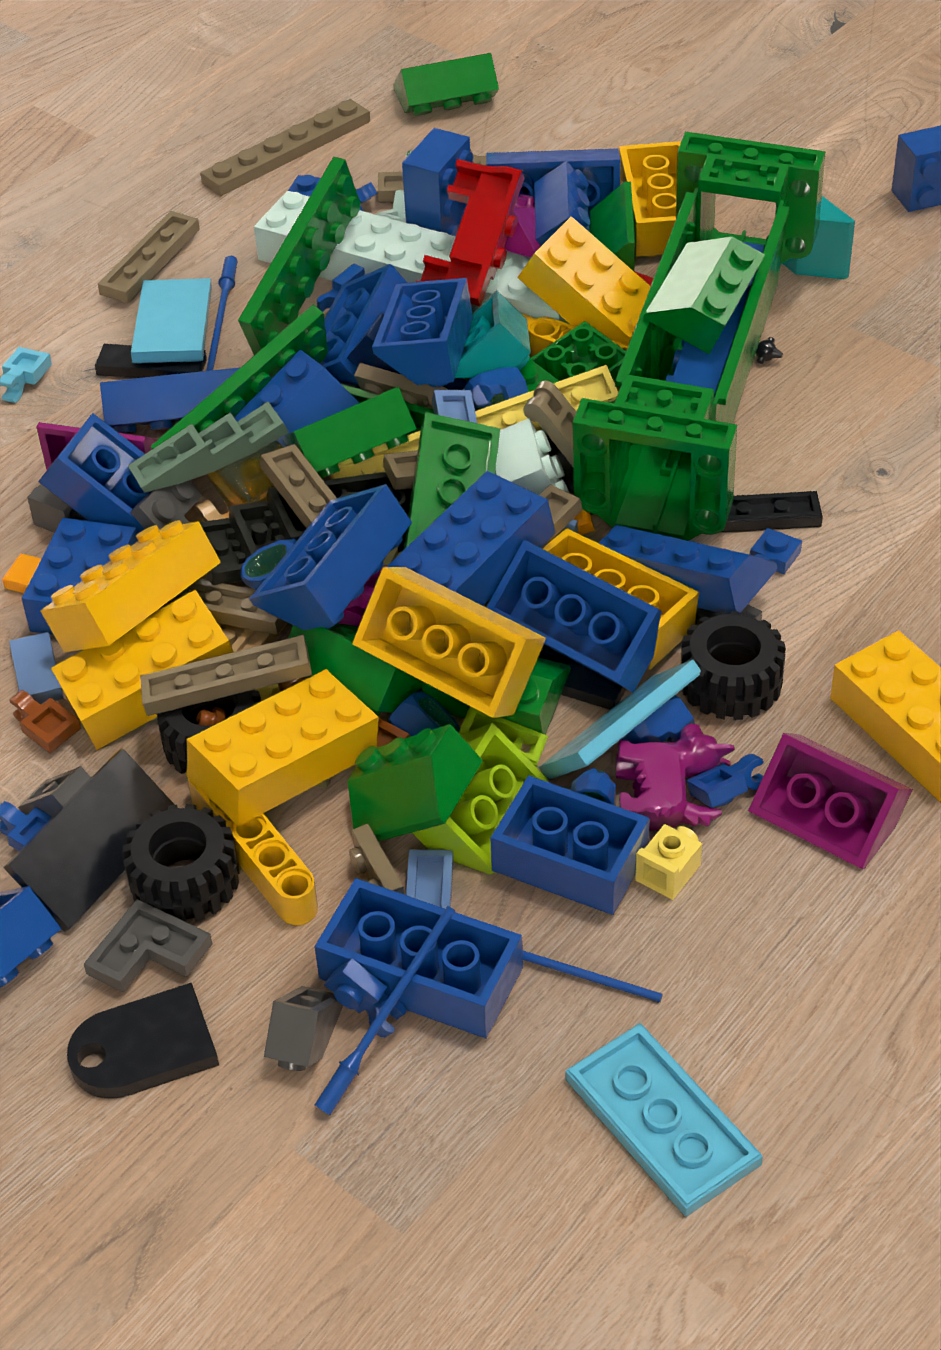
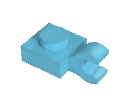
M18 347L2 365L3 375L0 378V386L7 387L6 392L2 395V400L12 403L18 402L22 396L25 383L35 385L52 366L50 354Z

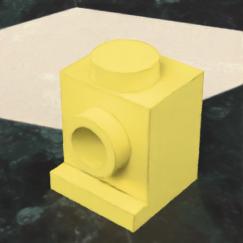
M664 824L644 849L641 847L636 853L635 880L674 900L701 865L702 843L699 842L697 835L685 826H679L675 830Z

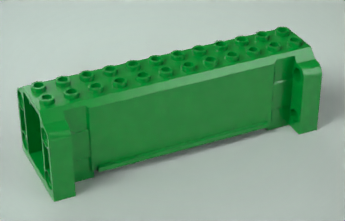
M685 131L677 152L676 221L616 377L615 387L620 388L615 403L582 398L572 422L574 496L580 498L583 510L597 514L610 527L613 528L615 525L686 541L701 534L714 535L724 530L734 498L738 426L733 424L778 286L781 264L790 258L802 259L807 257L812 251L819 229L826 151ZM716 194L776 203L775 219L767 238L746 236L745 230H743L742 235L719 232L714 227ZM734 237L741 242L764 245L763 254L765 256L757 269L754 281L751 283L748 299L738 329L734 333L732 347L721 380L717 384L714 398V389L665 381L667 375H674V355L677 349H683L681 345L682 339L649 322L643 316L687 243Z

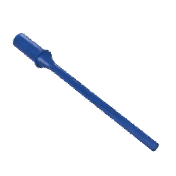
M234 256L225 257L222 274L218 281L222 292L206 371L214 369L228 292L235 287L234 279L238 260Z
M450 906L446 907L355 1051L342 1062L339 1061L338 1069L314 1104L325 1113L331 1115L356 1074L359 1076L358 1070L365 1051L455 912Z
M523 951V960L661 1002L662 993Z

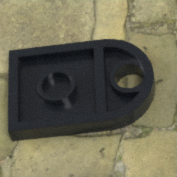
M192 982L99 1012L89 1017L74 1031L67 1047V1060L75 1082L87 1093L101 1098L111 1099L129 1096L219 1066L218 1056ZM101 1054L105 1056L104 1060L95 1067H84L81 1065L82 1060L88 1055Z

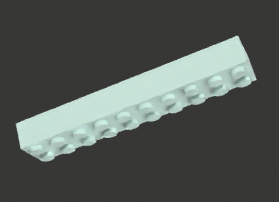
M286 191L254 226L258 260L268 263L273 261L308 201L309 196L298 192ZM359 210L357 216L351 219L345 230L342 242L335 247L327 268L320 273L319 277L332 281L352 264L363 267L365 275L391 264L408 283H413L416 280L420 281L425 268L423 263L424 255L451 261L449 255L456 236ZM507 251L505 264L502 269H497L494 280L490 279L482 304L495 291H498L523 314L535 318L550 317L568 323L517 278L531 257ZM471 304L472 314L479 308V306Z

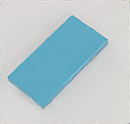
M211 278L143 280L131 348L132 363L203 361L212 292Z
M692 659L650 677L635 689L634 693H630L538 768L547 779L551 780L588 766L698 677L701 672L700 668Z
M641 1023L565 1070V1080L685 1217L762 1165L763 1155Z

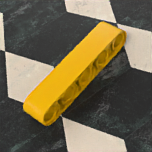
M187 776L192 804L196 805L197 810H201L204 807L213 810L214 817L220 815L226 821V826L230 827L233 834L238 864L280 918L291 925H303L313 920L318 913L314 877L264 813L238 827Z

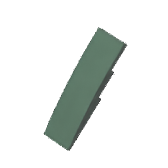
M267 402L239 421H236L233 415L229 413L200 433L191 424L129 464L128 467L145 493L184 483L226 467L257 452L286 435L289 431L271 404Z

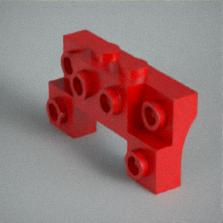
M457 159L455 164L457 174L453 185H448L447 194L449 199L466 203L467 205L449 255L451 261L424 255L423 263L425 268L421 280H416L415 282L467 278L470 302L472 305L480 307L490 279L494 280L497 269H502L505 264L507 249L504 247L507 238L513 237L516 231L518 217L515 216L513 210L524 181V176L520 169L508 166H486Z

